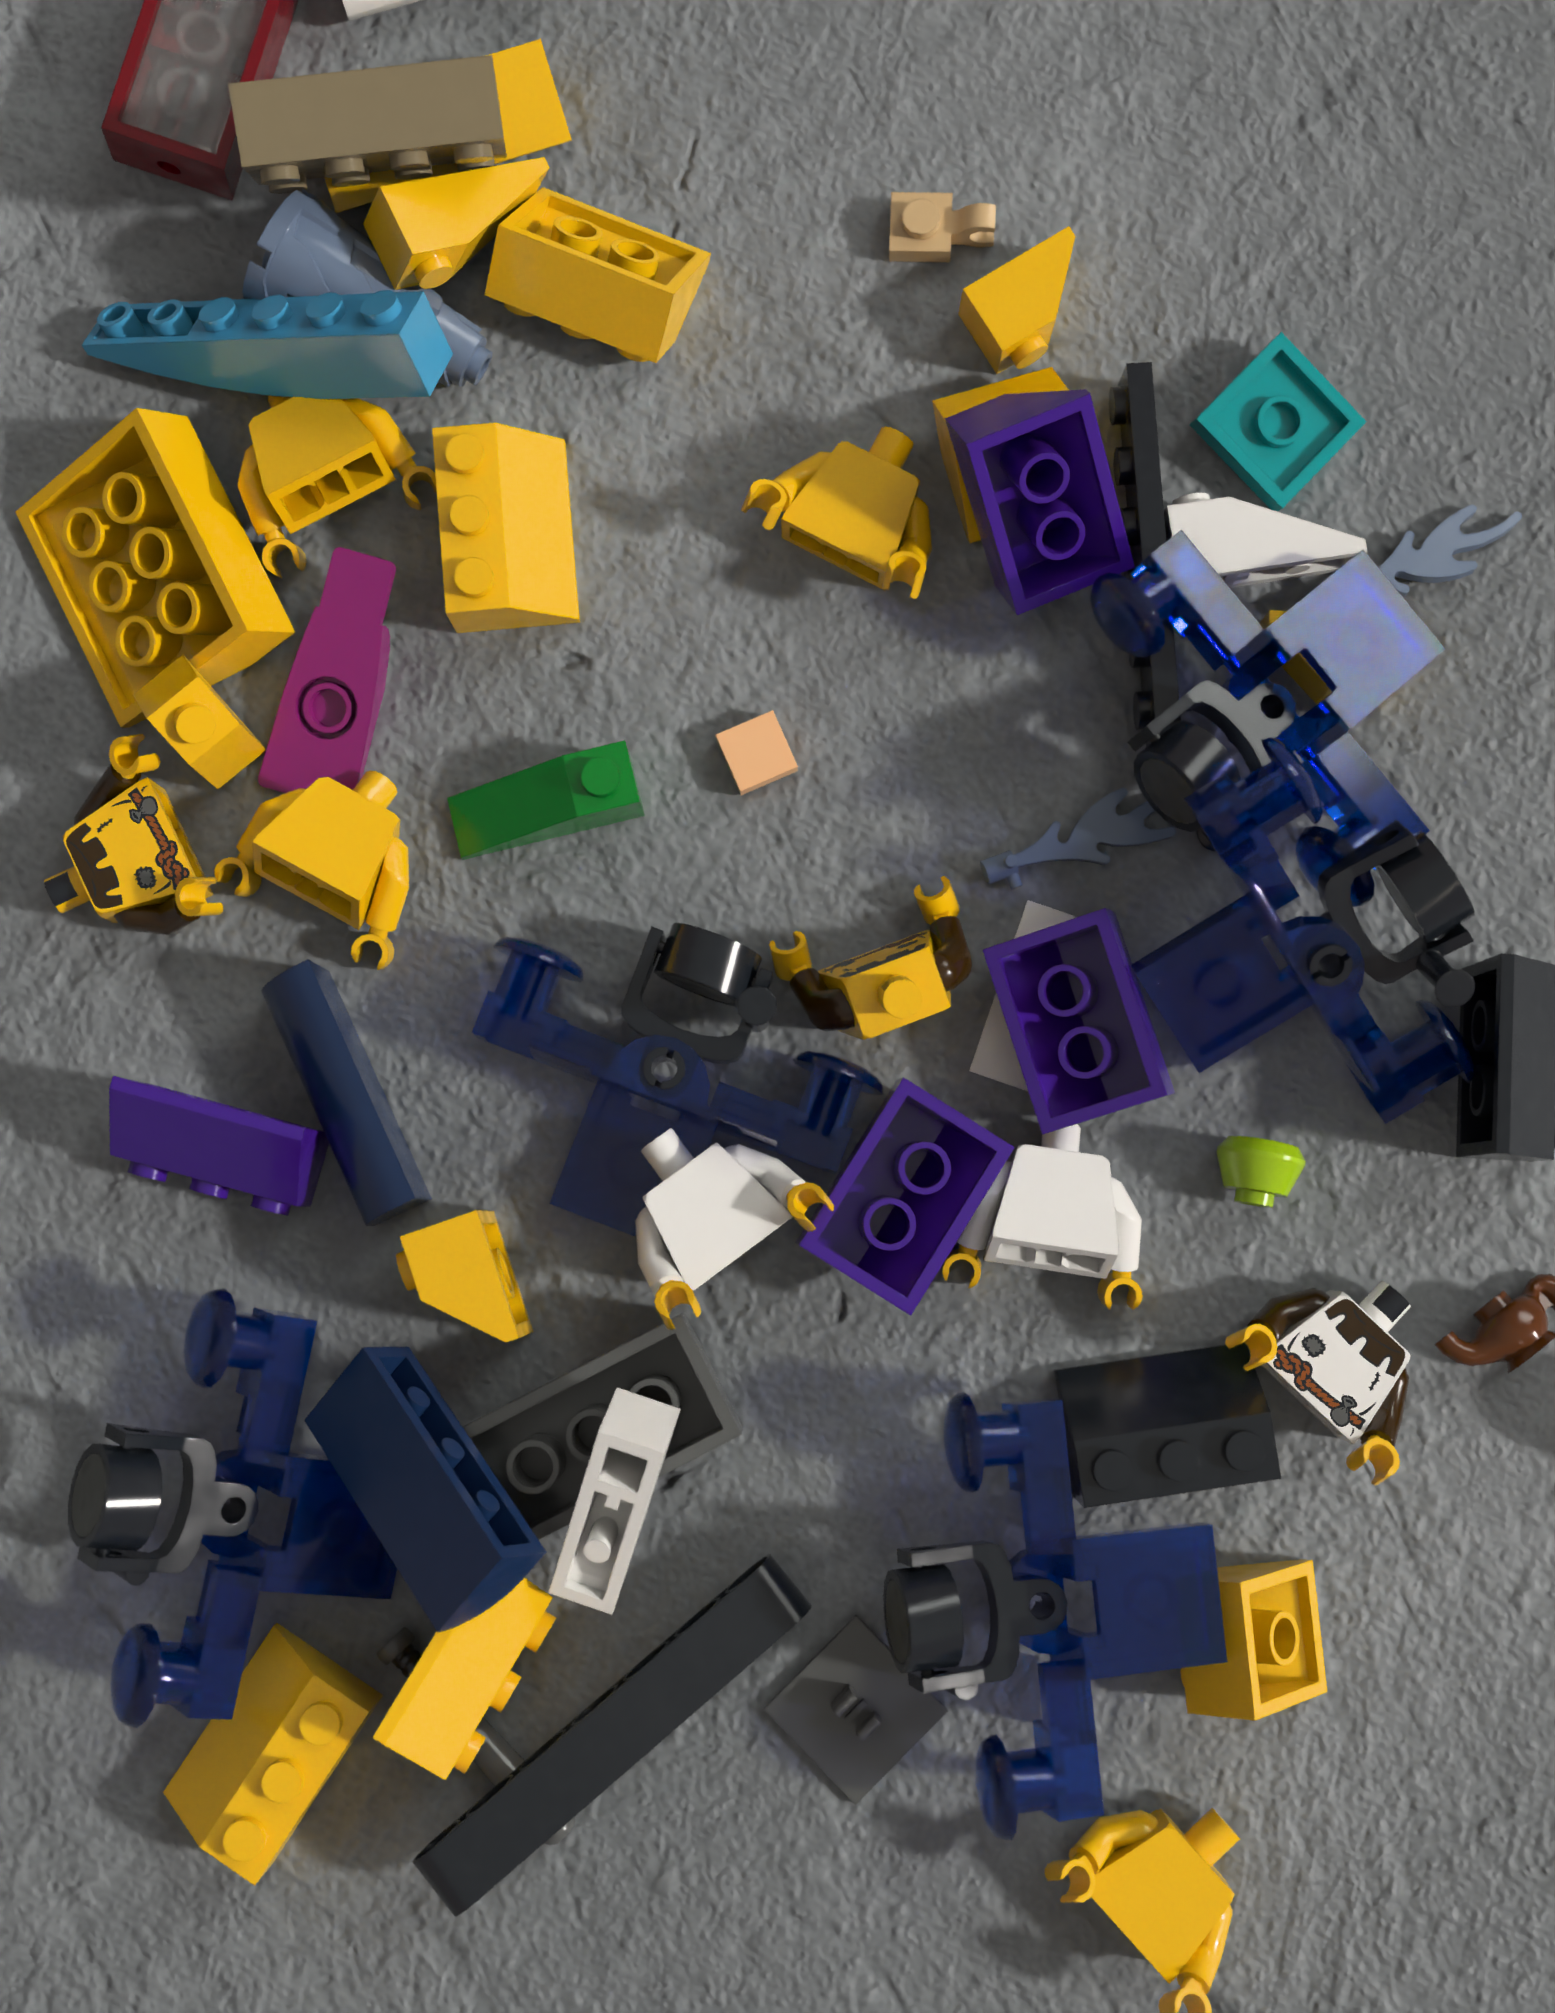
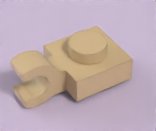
M891 192L889 262H950L951 245H967L971 247L994 246L996 205L975 203L959 210H952L953 193Z

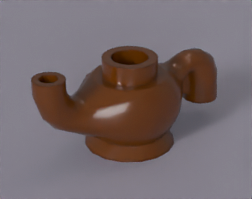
M1552 1274L1536 1275L1528 1281L1522 1294L1513 1300L1504 1290L1473 1314L1480 1321L1481 1325L1477 1328L1475 1337L1470 1342L1461 1340L1451 1331L1439 1340L1435 1346L1443 1355L1456 1363L1475 1366L1494 1362H1506L1508 1373L1512 1372L1555 1338V1332L1548 1330V1317L1545 1312L1549 1307H1552L1555 1311V1276Z

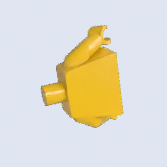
M268 396L270 409L253 417L248 424L252 445L245 450L237 486L257 535L264 534L267 541L262 552V562L269 572L279 578H282V574L277 567L276 558L282 550H291L295 565L301 571L305 569L307 563L303 550L293 542L285 539L281 529L282 526H286L289 533L292 534L396 480L391 471L394 468H397L403 477V497L411 508L421 510L419 500L410 491V486L418 480L428 482L437 495L435 472L428 467L416 465L412 459L416 452L390 414L384 408L362 399H314L295 396Z
M885 426L880 429L869 452L848 441H841L832 452L819 451L783 471L773 480L759 479L753 482L741 507V511L747 513L748 509L755 507L764 510L767 515L762 523V527L767 530L773 529L781 512L785 511L781 518L782 539L884 591L889 590L890 583L902 581L909 584L912 588L909 598L917 599L926 572V564L932 551L929 507L918 497L920 480L915 475L902 469L914 446L912 440L905 434Z
M369 770L366 771L353 790L330 777H321L307 789L298 788L264 801L256 810L236 845L239 851L237 858L227 857L216 864L214 875L217 882L228 883L234 871L240 868L243 876L241 883L234 891L235 896L248 897L253 895L259 889L262 877L357 930L366 922L370 925L369 932L354 941L351 946V956L356 963L360 962L365 944L368 941H374L379 944L382 950V957L378 962L377 970L384 969L391 963L394 957L393 943L387 935L388 932L396 930L409 891L408 847L399 839L400 819L395 813L387 809L398 793L396 786L383 774Z
M1214 1808L1205 1813L1185 1834L1162 1809L1154 1810L1151 1813L1135 1810L1097 1818L1070 1849L1069 1860H1055L1047 1864L1044 1870L1047 1881H1058L1068 1874L1070 1887L1067 1893L1061 1896V1903L1085 1902L1092 1897L1169 1984L1177 1977L1180 1988L1169 1991L1160 1998L1158 2005L1160 2013H1177L1181 2007V2001L1186 2005L1188 2013H1212L1211 2004L1206 1994L1211 1989L1222 1959L1233 1914L1230 1903L1234 1897V1892L1213 1865L1240 1838Z

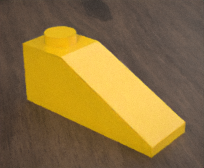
M545 157L380 186L363 225L394 290L417 285L423 289H431L447 282L496 236L498 225L537 192L550 168Z

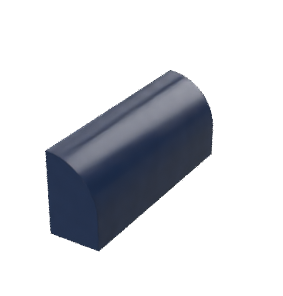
M307 959L270 980L262 988L261 992L365 1225L376 1226L432 1200L330 971Z
M409 1346L362 1347L304 1421L437 1632L446 1631L477 1617L503 1599L524 1579L545 1555L546 1550Z

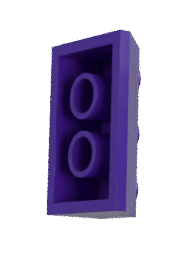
M1086 389L1003 394L945 418L995 587L1016 615L1135 568L1092 398Z
M1103 908L983 949L1042 1135L1175 1094L1114 911Z
M113 1076L110 1083V1155L130 1160L128 1173L166 1182L168 1172L170 1171L192 1177L189 1186L190 1190L227 1199L229 1190L232 1188L254 1194L250 1206L286 1216L289 1215L291 1205L311 1207L329 1146L324 1131L149 1083Z
M900 1078L892 1086L826 1192V1195L834 1204V1210L830 1211L825 1204L819 1203L809 1219L816 1229L811 1232L803 1229L795 1243L911 1316L1015 1147L906 1078Z

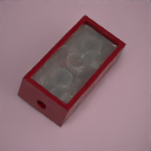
M144 0L101 126L113 161L232 201L243 168L241 166L228 83L273 79L299 0Z

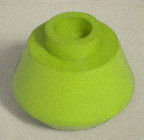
M1228 1136L1217 1146L1216 1150L1223 1186L1236 1190L1234 1202L1258 1207L1273 1208L1275 1197H1288L1306 1164L1298 1147L1262 1138Z

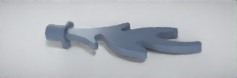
M1469 505L1438 525L1425 539L1419 550H1415L1412 547L1414 533L1407 531L1389 558L1373 573L1352 587L1343 585L1338 575L1330 577L1326 583L1330 587L1331 592L1316 599L1318 613L1343 614L1355 608L1357 602L1364 599L1382 596L1404 598L1410 588L1406 584L1397 582L1395 577L1423 583H1439L1468 576L1477 568V562L1456 561L1452 555L1473 551L1498 540L1517 525L1522 518V514L1516 511L1507 520L1490 529L1464 534L1460 531V526L1472 518L1477 511L1475 505Z
M1120 788L1092 805L1077 821L1065 843L1058 841L1057 834L1061 824L1058 821H1054L1046 833L1030 847L1014 855L1008 850L981 860L980 866L988 884L1007 878L1012 890L1023 885L1018 874V868L1051 861H1082L1106 865L1110 862V856L1097 850V844L1113 847L1146 845L1172 837L1176 834V829L1174 827L1161 829L1146 828L1144 819L1155 812L1148 801L1142 803L1128 814L1118 815L1115 808L1128 794L1126 788Z

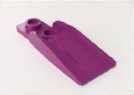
M342 547L334 549L320 605L314 608L283 690L258 776V782L262 787L287 793L298 788L307 789L318 778L330 777L353 790L363 777L386 685L390 654V634L387 626L383 625L396 573V566L393 562Z

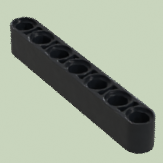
M771 1554L766 1555L746 1570L435 1837L414 1858L413 1864L455 1917L462 1914L794 1627L808 1613L812 1605Z

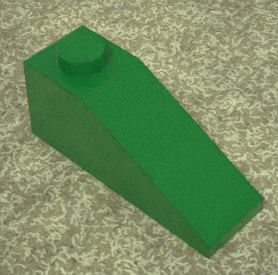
M625 740L562 755L447 798L462 860L645 816Z

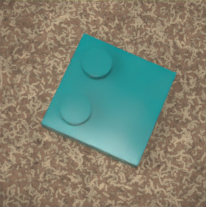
M1280 332L1189 425L1269 509L1278 512L1289 503L1367 421L1296 346Z

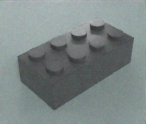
M685 1312L671 1319L675 1329L670 1330L662 1323L463 1426L538 1540L570 1524L599 1428L617 1387L681 1409L659 1477L742 1434L743 1427Z

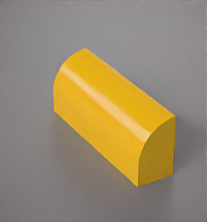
M541 39L489 54L493 58L507 155L505 158L494 159L495 164L572 141ZM457 163L433 165V175L429 177L457 173ZM388 170L370 172V182L367 184L337 187L332 185V178H324L336 214L372 203L380 186L418 179H395V172Z

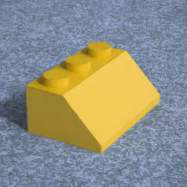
M542 187L498 225L484 295L502 302L504 307L514 314L526 317L538 316L558 324L563 332L579 339L593 338L616 347L622 356L630 360L657 363L678 337L708 267L711 253Z
M495 422L432 428L445 612L456 633L580 623L565 439Z
M524 1578L509 1594L482 1614L452 1629L442 1632L436 1631L372 1738L444 1780L448 1778L453 1767L465 1774L486 1739L485 1736L475 1731L489 1706L500 1713L502 1712L522 1678L511 1671L513 1665L524 1647L535 1653L537 1652L556 1619L555 1616L546 1612L553 1597Z
M276 1623L163 1793L199 1848L255 1886L274 1863L383 1695Z

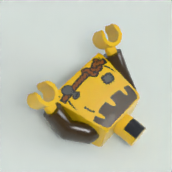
M143 734L118 737L110 745V765L75 815L74 826L63 835V842L74 866L44 880L46 891L52 903L60 913H65L91 901L100 917L113 923H119L128 931L170 935L198 920L200 916L220 915L223 912L222 903L206 902V898L214 895L210 885L216 884V878L205 877L165 789L148 777L140 780L141 773L154 771L159 768L161 763L160 757L156 753L138 755V746L145 739Z
M941 877L944 887L941 892L934 896H924L920 884L914 889V896L923 918L927 924L931 925L930 930L927 929L819 971L812 968L807 939L802 932H793L795 948L790 950L778 949L773 940L770 941L769 947L776 976L782 980L790 981L792 991L814 1026L823 1031L838 1030L839 1032L864 1040L951 1007V990L968 978L971 972L972 960L960 920L957 918L960 906L947 877Z

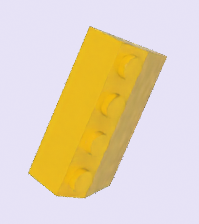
M135 408L15 512L121 728H130L147 719L133 694L181 655H184L212 686L253 665L295 633L188 416Z

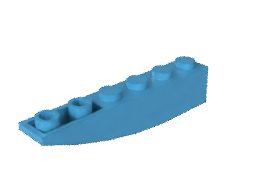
M382 290L368 294L345 295L329 292L319 296L299 297L272 295L262 300L221 297L208 301L180 302L179 300L171 299L161 303L129 304L128 302H117L108 305V307L100 312L97 317V323L82 344V347L89 356L150 374L220 389L268 396H295L314 399L430 397L453 356V352L424 291L393 292L391 290Z

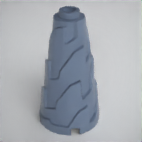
M302 189V193L295 190L277 208L256 244L266 250L262 267L251 260L249 261L243 284V299L262 300L272 295H282L284 297L319 296L329 292L345 295L368 294L382 290H391L393 292L424 291L453 352V356L438 382L448 387L451 384L463 387L467 381L473 385L479 383L493 355L492 351L485 348L487 340L486 337L479 333L482 330L480 327L442 302L443 298L432 289H423L417 285L394 290L371 240L338 217L320 198Z

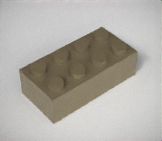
M492 55L228 83L241 166L259 185H268L270 193L282 194L292 193L295 190H307V179L325 177L332 178V185L337 187L362 185L370 182V172L388 170L395 172V179H419L432 176L433 165L457 163L458 172L495 166L494 159L507 157Z

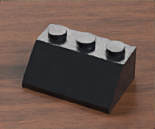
M1499 954L1461 969L1473 977L1475 989L1471 999L1460 1006L1456 1157L1528 1162L1554 1160L1555 965L1515 954Z
M1243 1342L1229 1349L1225 1344L1055 1369L1074 1499L1084 1508L1281 1479L1269 1406L1256 1369L1253 1368L1245 1371L1243 1365L1247 1364L1250 1360V1352L1247 1345Z

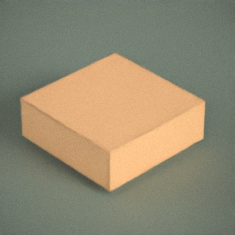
M773 710L716 734L717 743L740 795H744L798 771V765Z

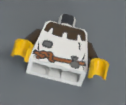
M1381 1280L1359 1305L1342 1291L1329 1290L1325 1293L1322 1290L1310 1288L1270 1299L1248 1323L1246 1328L1227 1336L1225 1343L1229 1349L1243 1342L1248 1346L1250 1360L1247 1364L1243 1365L1245 1371L1261 1365L1337 1438L1351 1444H1355L1361 1438L1362 1445L1352 1451L1346 1458V1465L1349 1469L1355 1471L1369 1460L1375 1468V1477L1372 1480V1484L1375 1486L1396 1473L1400 1460L1394 1447L1403 1419L1409 1376L1405 1367L1411 1356L1388 1333L1411 1307L1410 1303L1397 1290Z

